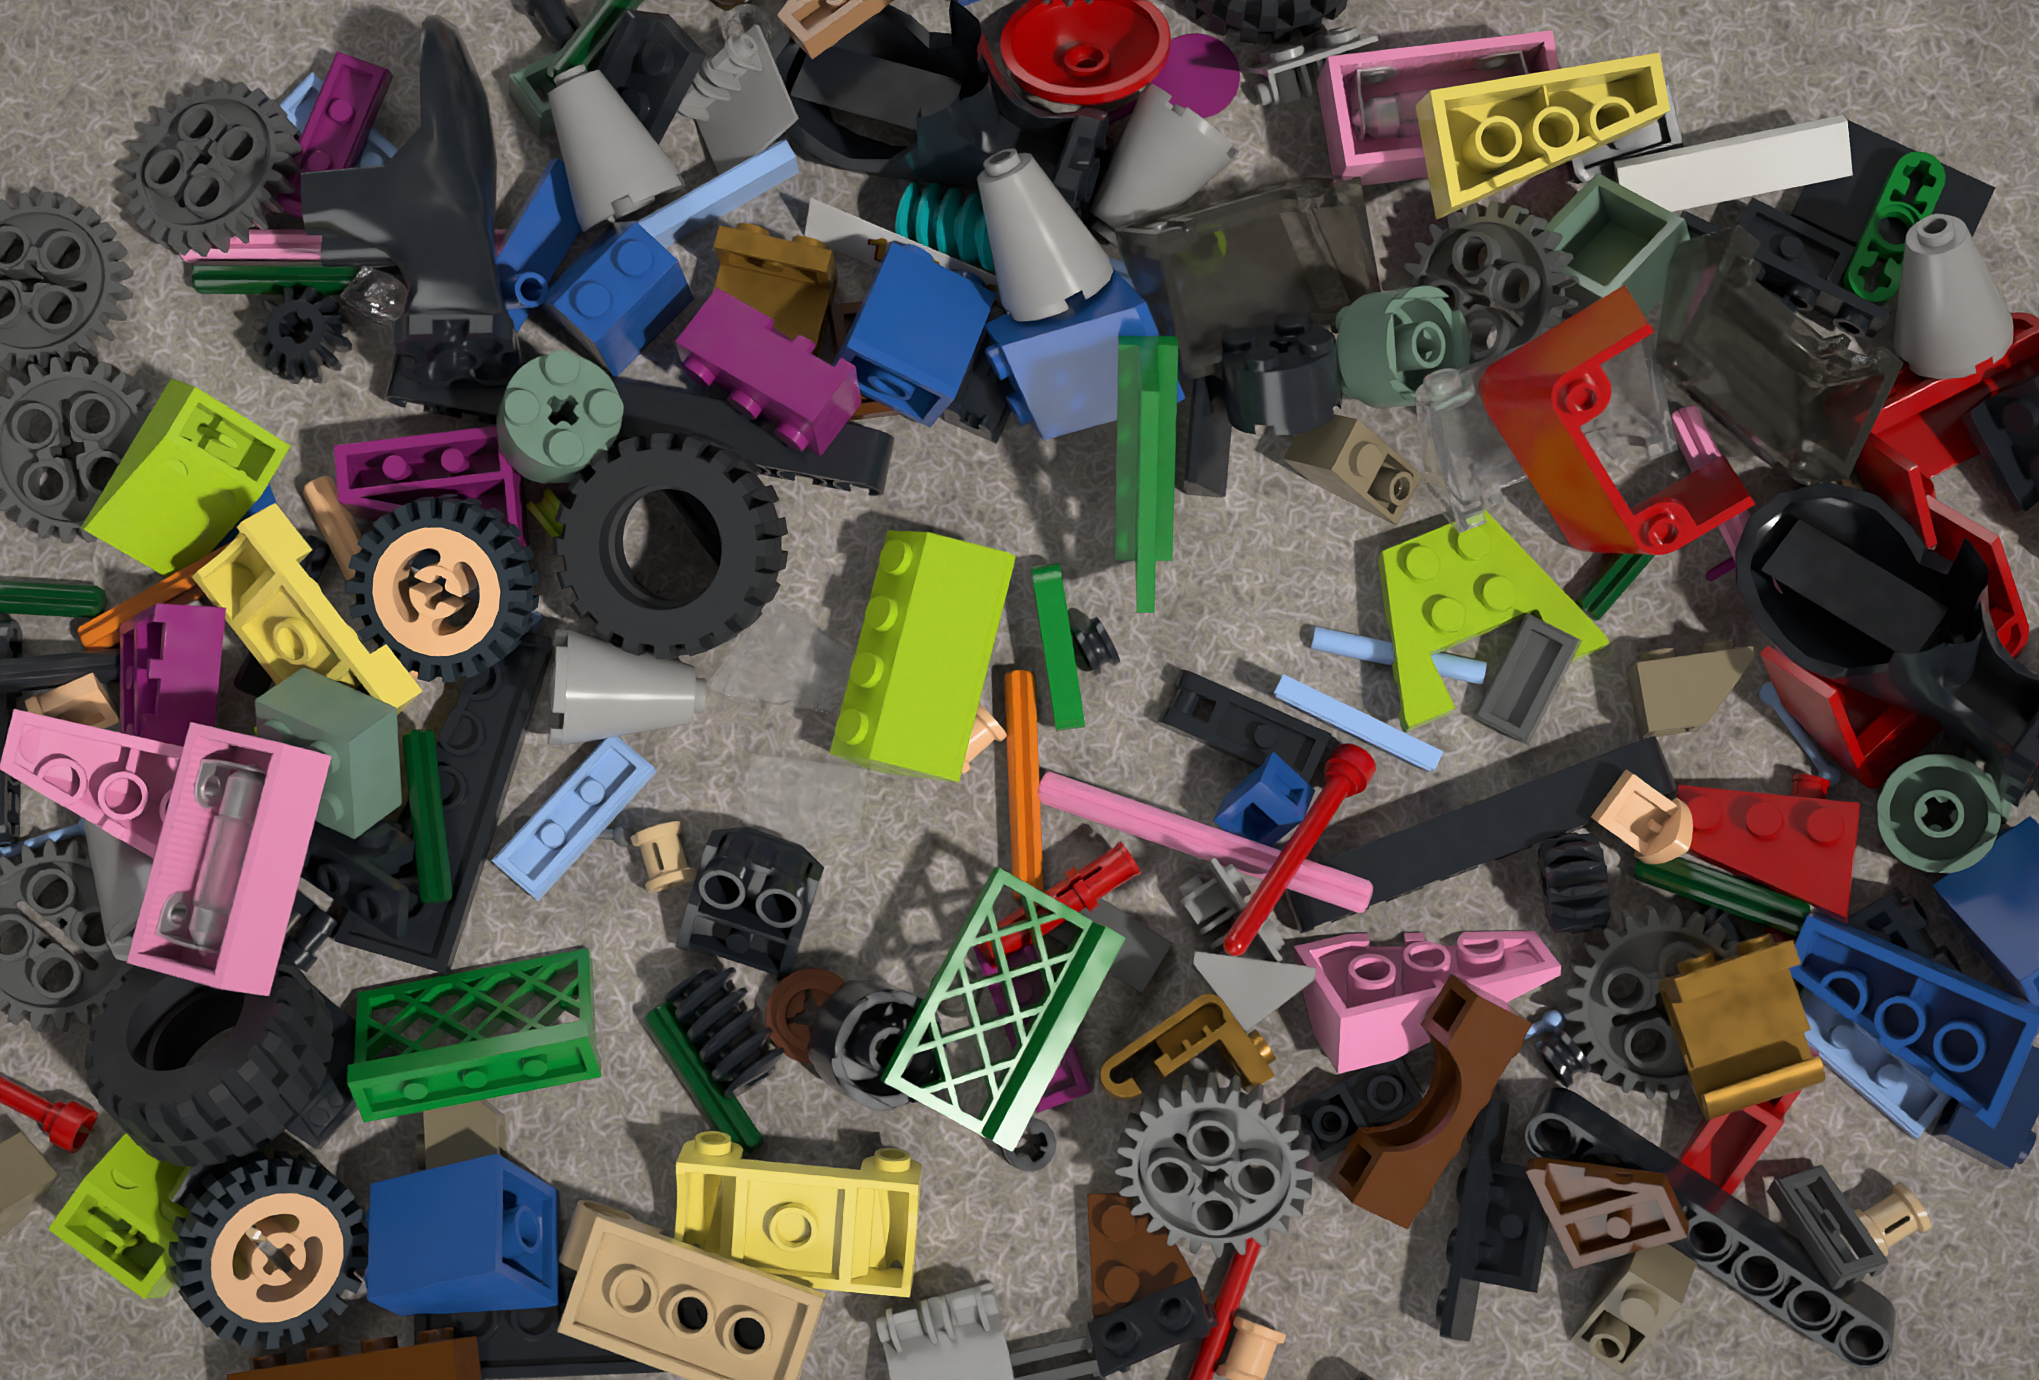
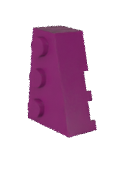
M716 288L675 341L681 361H683L680 365L681 369L700 385L708 388L713 382L730 395L727 397L728 402L746 417L755 420L758 415H761L777 426L774 433L789 447L798 452H802L807 447L821 457L862 403L855 365L840 358L834 367L811 353L816 347L811 340L799 334L793 341L772 326L774 324L772 318Z
M497 426L334 445L338 502L355 518L376 522L383 515L392 512L393 509L419 498L431 495L434 498L443 494H457V499L459 500L472 497L482 501L481 508L489 510L494 507L502 512L504 516L500 521L507 527L515 524L521 531L522 535L516 538L521 547L524 548L530 545L524 478L504 458L498 442Z
M155 603L120 625V733L184 747L190 722L215 728L226 607Z

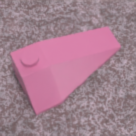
M14 709L0 763V770L154 859L184 747Z
M1535 931L1463 932L1458 937L1457 946H1442L1435 942L1425 941L1424 932L1404 933V946L1369 947V933H1354L1294 946L1293 954L1296 965L1316 967L1314 981L1302 990L1314 1037L1338 1074L1393 1061L1430 1042V1038L1420 1024L1451 973L1505 1002H1509L1560 976L1561 965Z

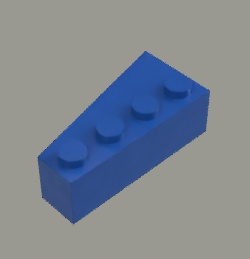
M1818 911L1807 915L1795 943L1801 964L1789 968L1792 977L1848 1020L1851 1019L1875 1037L1878 1043L1894 1055L1900 1056L1929 1078L1928 1081L1948 1096H1953L1974 1112L1977 1118L1994 1130L2002 1117L2039 1033V1006Z

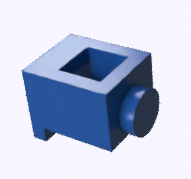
M1272 752L1265 758L1261 766L1224 796L1213 821L1223 831L1272 847L1304 820L1316 790L1278 755Z

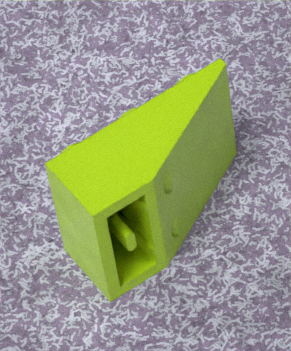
M171 378L81 526V529L167 578L208 555L261 497L291 445L196 386Z
M125 1134L83 1179L48 1230L143 1299L166 1297L175 1284L170 1267L176 1266L169 1256V1242H178L179 1240L172 1227L176 1216L187 1219L190 1213L188 1209L171 1201L168 1198V1194L185 1166L172 1165L169 1161H159L149 1156ZM269 1145L267 1146L266 1151L264 1153L265 1156L272 1148Z

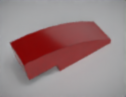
M1809 1046L1812 1057L1819 1056V1051ZM1802 1090L1710 1120L1703 1117L1678 1160L1732 1195L1784 1124L1785 1113Z

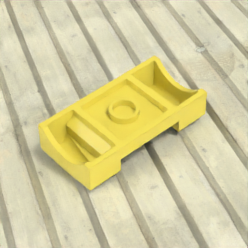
M276 503L243 520L237 526L239 533L236 538L221 553L192 576L215 607H226L225 620L276 685L305 667L396 707L397 715L423 692L387 644L371 654L359 641L355 631L344 622L323 595L319 585L304 571L300 563L312 549Z
M717 1131L701 1132L695 1136V1140L687 1141L683 1144L676 1162L677 1212L674 1239L689 1245L697 1243L703 1250L808 1288L910 1298L915 1267L922 1165L920 1162L911 1159V1154L908 1151L899 1148H882L877 1150L875 1156L867 1157L862 1161L860 1170L743 1159L742 1146L731 1142V1137L728 1134ZM898 1260L903 1269L890 1268L893 1261Z

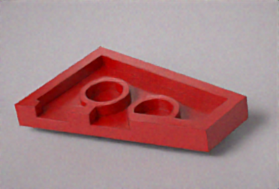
M1678 785L1677 798L1687 804L1693 820L1690 848L1686 852L1687 854L1737 876L1743 875L1775 889L1777 893L1798 899L1821 909L1828 916L1847 924L1861 810L1860 803Z

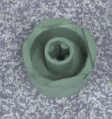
M1417 286L1369 293L1358 298L1350 306L1343 307L1338 312L1336 329L1338 332L1337 356L1341 370L1340 385L1343 393L1348 398L1359 399L1364 404L1373 408L1385 409L1440 403L1448 399L1455 392L1449 390L1457 377L1465 376L1469 366L1470 336L1466 320L1461 311H1452L1443 299V297H1449L1445 292L1433 286Z
M557 350L537 357L523 365L514 374L500 403L497 414V434L500 450L507 462L519 474L529 480L547 484V482L571 483L577 473L587 472L592 468L590 464L592 458L603 450L608 451L611 449L621 427L624 410L622 399L609 376L596 364L566 350ZM550 414L553 416L561 414L568 419V422L561 421L554 425L549 421Z
M1947 753L1921 754L1898 765L1885 779L1876 802L1877 825L1889 850L1903 863L1930 873H1954L1976 864L1992 848L2001 826V800L1992 780L1972 762ZM1934 797L1940 803L1946 802L1949 799L1952 801L1954 808L1948 812V817L1951 820L1948 826L1941 828L1936 822L1929 823L1928 825L1923 823L1921 817L1928 812L1924 804L1926 800Z

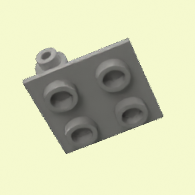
M757 24L739 37L731 36L726 40L725 47L717 55L711 56L704 61L703 67L699 68L675 114V117L680 120H685L687 117L696 119L719 175L764 151L799 119L762 30Z
M1341 26L1313 35L1314 46L1305 49L1303 44L1292 46L1291 43L1259 52L1261 63L1247 67L1249 73L1261 74L1264 82L1255 84L1259 103L1261 106L1271 103L1273 108H1277L1280 105L1301 99L1293 68H1295L1304 97H1311L1313 92L1306 67L1307 63H1311L1317 81L1324 66L1322 59L1325 63L1329 56L1364 52L1363 50L1355 52L1354 48L1378 41L1377 35L1359 34L1357 27L1345 29V26Z
M1216 857L1210 860L1207 870L1212 878L1210 881L1203 884L1197 875L1178 888L1184 896L1180 902L1185 906L1196 925H1199L1225 907L1228 912L1200 930L1202 936L1231 918L1236 921L1247 905L1245 901L1249 899L1248 895L1251 894L1250 889L1234 865L1231 863L1223 869ZM1267 917L1245 953L1234 957L1256 960L1266 959V961L1280 963L1283 958L1278 950L1285 943L1271 920ZM1227 934L1209 945L1212 951L1223 945ZM1225 950L1219 953V955L1231 956Z
M993 1283L877 1311L876 1326L880 1341L884 1345L890 1380H1015Z

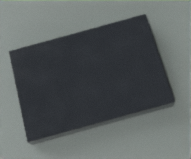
M1846 119L1848 121L1853 175L1804 185L1790 216L1856 248L1889 172L1903 156L1917 151ZM1941 163L1945 170L1946 179L1931 215L1944 214L1961 219L1973 237L1996 187ZM1913 170L1907 176L1910 179V185L1900 202L1910 205L1912 198L1924 185L1921 183L1923 173ZM1886 217L1880 220L1879 233L1886 242L1894 245L1905 243L1908 229L1903 221L1895 217ZM1877 257L1876 259L1882 263H1885L1887 261L1886 259H1882L1880 257Z

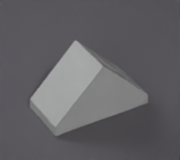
M1197 951L1194 952L1192 968L1212 994L1219 996L1226 1003L1246 1033L1314 981L1316 967Z

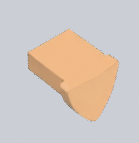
M93 672L42 695H34L24 700L28 712L101 729L120 722V716L113 700Z
M1627 769L1591 816L1592 819L1636 849L1634 857L1646 864L1668 862L1686 853L1690 848L1693 820L1687 804L1678 798L1670 801Z

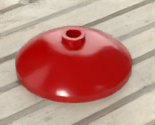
M1031 0L1019 8L1007 21L1000 40L1001 59L1010 78L1018 86L1041 99L1069 106L1101 105L1125 98L1137 92L1157 77L1166 65L1170 55L1171 34L1163 13L1148 0H1094L1092 4H1087L1084 0H1074L1071 7H1066L1062 0H1050L1048 4H1044L1043 0Z

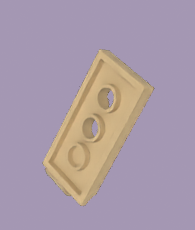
M579 1200L577 1202L559 1261L578 1272L557 1332L688 1380L800 1379L828 1294L662 1235V1229L637 1221L632 1215L618 1208L589 1200ZM695 1297L704 1303L707 1308L708 1319L703 1328L690 1329L680 1322L677 1308L682 1298ZM749 1317L757 1320L762 1325L765 1332V1340L761 1348L747 1350L737 1343L734 1337V1326L738 1319Z

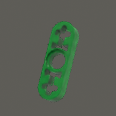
M1911 152L1903 156L1889 172L1843 275V289L1880 307L1886 304L1897 292L1901 280L1905 243L1894 245L1886 242L1879 233V222L1886 217H1895L1903 221L1909 231L1914 224L1932 214L1946 179L1945 170L1936 157L1926 152ZM1913 170H1918L1923 173L1921 183L1924 185L1912 198L1910 205L1900 202L1910 185V179L1907 176ZM1877 257L1886 259L1887 261L1882 266L1877 277V282L1882 286H1878L1873 293L1863 289L1865 279L1861 276H1864L1869 271Z
M1060 563L1031 567V576L1041 641L1045 654V666L1055 730L1058 732L1084 728L1082 700Z

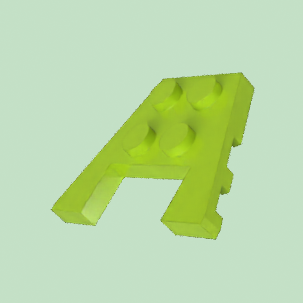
M1485 509L1382 551L1378 557L1387 629H1390L1394 654V661L1392 662L1394 683L1398 684L1401 710L1398 712L1399 721L1404 733L1449 715L1456 708L1431 656L1524 618L1527 613L1582 640L1572 662L1597 652L1610 643L1602 630Z

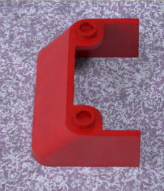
M1625 285L1490 365L1480 377L1478 394L1486 412L1566 539L1574 548L1583 552L1664 555L1676 551L1754 506L1755 503L1723 454L1629 509L1580 429V426L1600 415L1611 399V383L1600 364L1654 333Z
M2025 312L2011 313L2013 319L2012 344L2005 355L1994 364L1992 357L1975 365V374L1962 378L1935 379L1917 375L1910 370L1909 363L1905 362L1839 395L1829 405L1828 411L1834 433L1867 492L1878 495L1911 524L1926 548L1938 544L1926 499L1927 495L1936 499L1934 484L1930 478L1980 454L1978 447L1973 444L1969 437L1968 429L1962 420V414L1989 392L2039 373V318L2033 314Z
M1927 495L1926 499L1938 543L1928 549L1953 562L1964 537L1970 541L1988 567L1989 613L2001 644L2016 659L2027 643L2029 624L2000 536L1932 496ZM1767 646L1760 652V656L1783 707L1850 776L1868 788L1881 786L1898 765L1914 757L1943 729L1926 717L1909 712L1801 668L1770 646Z

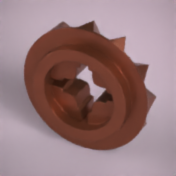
M815 968L803 969L785 977L772 991L766 1006V1027H771L773 1030L770 1038L777 1048L783 1047L786 1051L784 1054L789 1058L811 1064L807 1055L811 1029L805 1024H788V1020L797 1018L798 1014L805 1012V1002L808 1001L807 991L811 992L812 999H815L817 1006L821 1008L824 1002L845 981L830 971Z

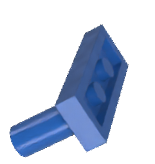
M558 158L549 161L496 248L501 290L511 319H513L516 333L519 332L532 308L540 306L548 296L547 284L581 229L580 224L577 222L564 162Z

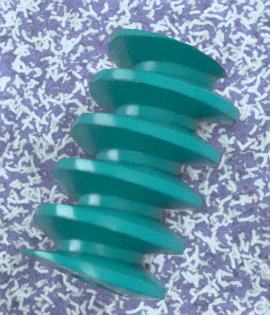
M913 180L907 186L899 203L895 222L896 234L961 260L971 266L977 267L982 265L985 270L996 273L980 193H971L963 206L964 198L961 189L952 187L943 198L942 185L933 181L927 185L921 195L919 183Z

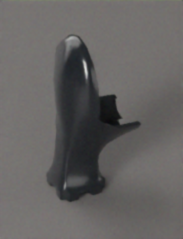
M950 0L949 18L951 33L929 32L912 15L887 5L882 11L873 15L841 38L836 44L827 48L813 59L793 40L783 26L769 44L770 52L799 118L786 131L803 149L844 170L862 175L915 180L927 183L934 181L942 185L979 189L977 178L985 169L983 165L985 160L997 152L1013 148L1016 149L1018 154L1029 153L1032 155L1087 229L1089 228L1092 219L1089 209L1110 164L1114 148L1112 137L1106 136L1109 126L1108 112L1087 107L1078 111L1051 113L1028 104L1016 95L997 69L979 20L957 1ZM828 106L917 130L918 140L910 146H892L859 135L834 122Z
M428 15L422 22L419 51L421 127L385 165L301 173L304 227L307 235H322L321 259L317 261H321L323 267H370L392 275L408 289L402 315L394 322V345L396 352L403 355V373L406 380L419 382L425 387H448L452 381L460 379L476 380L483 386H505L522 367V356L514 322L508 313L503 298L497 268L495 235L497 154L489 100L457 26L439 15Z
M1824 482L1779 493L1749 517L1735 550L1736 587L1759 629L1801 668L1909 712L1926 717L1961 740L1986 762L1999 796L2018 808L2039 781V672H2035L2016 661L2001 644L1989 613L1988 567L1970 541L1964 537L1952 562L1926 548L1911 524L1878 495L1832 482ZM1773 578L1775 579L1783 593H1780L1774 586Z

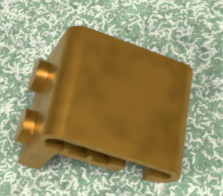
M738 223L736 228L719 225L714 250L720 266L713 292L716 288H719L772 318L774 321L772 326L793 341L799 334L811 340L816 346L811 353L818 358L829 321L827 310L833 304L839 276L832 250L825 249L826 245L817 239L800 235L793 236L791 241L770 237L768 230L749 223Z
M1771 933L1735 944L1738 952L1736 956L1715 962L1712 953L1694 957L1677 963L1680 974L1658 981L1660 994L1701 1111L1707 1120L1825 1082V1071L1821 1057H1812L1804 1032L1811 1029L1789 969L1801 964L1793 940L1774 943Z
M1204 994L1108 1059L1101 1068L1099 1083L1102 1090L1113 1099L1128 1101L1139 1097L1142 1092L1132 1077L1122 1084H1115L1110 1079V1073L1154 1042L1164 1054L1151 1065L1161 1081L1215 1044L1233 1072L1240 1076L1241 1083L1248 1093L1258 1084H1264L1275 1076L1269 1064L1275 1061L1276 1057L1256 1029L1248 1035L1246 1034L1226 1003L1219 996Z

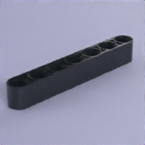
M1652 736L1316 863L1369 880L1373 886V893L1370 903L1366 908L1367 910L1369 906L1385 900L1388 902L1423 889V886L1437 880L1444 881L1476 869L1478 865L1495 859L1497 861L1533 847L1532 845L1545 839L1555 838L1559 834L1571 833L1587 827V824L1595 821L1591 818L1592 814L1626 769L1665 797L1677 792L1678 788L1657 737ZM1288 888L1284 891L1300 934L1312 931L1314 927L1331 921L1333 923L1357 914V912Z
M1555 1087L1545 1090L1538 1097L1525 1130V1141L1530 1151L1537 1157L1666 1174L1689 1223L1687 1238L1669 1242V1245L1847 1363L1858 1368L1870 1369L1878 1367L1888 1360L1893 1348L1896 1312L1892 1303L1884 1295L1863 1281L1852 1284L1850 1280H1847L1843 1287L1832 1290L1798 1238L1576 1092L1567 1088ZM1557 1119L1563 1122L1568 1129L1556 1130L1550 1127L1545 1120ZM1608 1153L1615 1156L1620 1162L1616 1164L1601 1161L1596 1154ZM1699 1222H1713L1718 1224L1722 1230L1709 1231L1703 1228ZM1764 1256L1771 1259L1774 1263L1762 1265L1754 1262L1750 1257ZM1807 1290L1822 1293L1825 1298L1813 1299L1802 1292ZM1868 1325L1875 1328L1877 1332L1864 1333L1857 1330L1854 1326Z

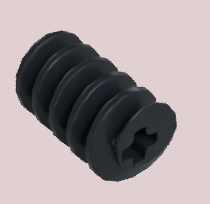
M734 967L721 970L710 968L696 973L672 988L664 998L669 1003L683 1001L675 1011V1017L678 1022L687 1023L695 1021L687 1032L690 1042L708 1041L700 1051L699 1057L702 1062L720 1061L712 1072L714 1082L724 1083L733 1081L724 1093L725 1100L738 1097L765 1080L775 1071L776 1063L786 1052L783 1047L764 1050L762 1045L773 1033L771 1027L752 1030L750 1027L751 1023L761 1012L759 1007L740 1010L737 1006L749 991L746 987L733 990L726 988L725 985L737 972Z

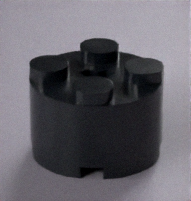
M1300 312L1283 313L1274 318V324L1252 329L1237 327L1222 333V347L1219 351L1226 411L1228 421L1235 429L1256 435L1255 425L1273 426L1274 436L1298 434L1327 424L1334 418L1333 408L1338 406L1341 409L1343 402L1335 336L1332 332L1321 326L1309 324L1307 314Z
M850 980L843 983L821 1006L811 1029L807 1055L820 1077L837 1092L873 1110L890 1111L909 1102H917V1100L880 1081L923 999L882 981ZM935 1012L938 1029L941 1035L942 1030L940 1027V1023L942 1024V1022L938 1016V1013ZM928 1028L920 1041L930 1038ZM879 1040H881V1041H882L881 1046H880V1048L876 1051V1050H875L876 1044L878 1043ZM946 1043V1044H943V1047H944L945 1055H946V1058H947V1043ZM933 1048L913 1054L901 1078L917 1087L939 1080L940 1073Z

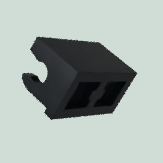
M992 305L985 324L1006 314V311ZM984 326L958 392L943 413L945 422L997 444L1012 412L1006 396L1014 391L1007 377L1002 380L998 378L987 358L985 349L993 344Z

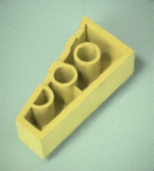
M1660 52L1430 90L1415 107L1436 220L1649 126L1670 111Z

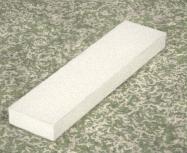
M1843 115L1614 162L1616 182L1670 212L1853 175L1848 121Z

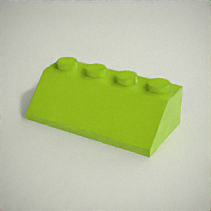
M887 530L869 603L865 610V618L856 653L850 668V676L843 703L836 722L830 755L880 773L959 783L1016 559L1015 555L930 532Z

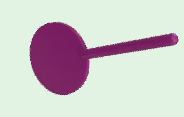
M1191 33L1171 40V51L1168 61L1151 83L1172 96L1168 102L1173 106L1176 103L1183 108L1188 107L1201 118H1208L1218 114L1232 102L1239 88L1240 70L1233 52L1223 42L1209 35ZM1138 98L1109 112V125L1132 114Z

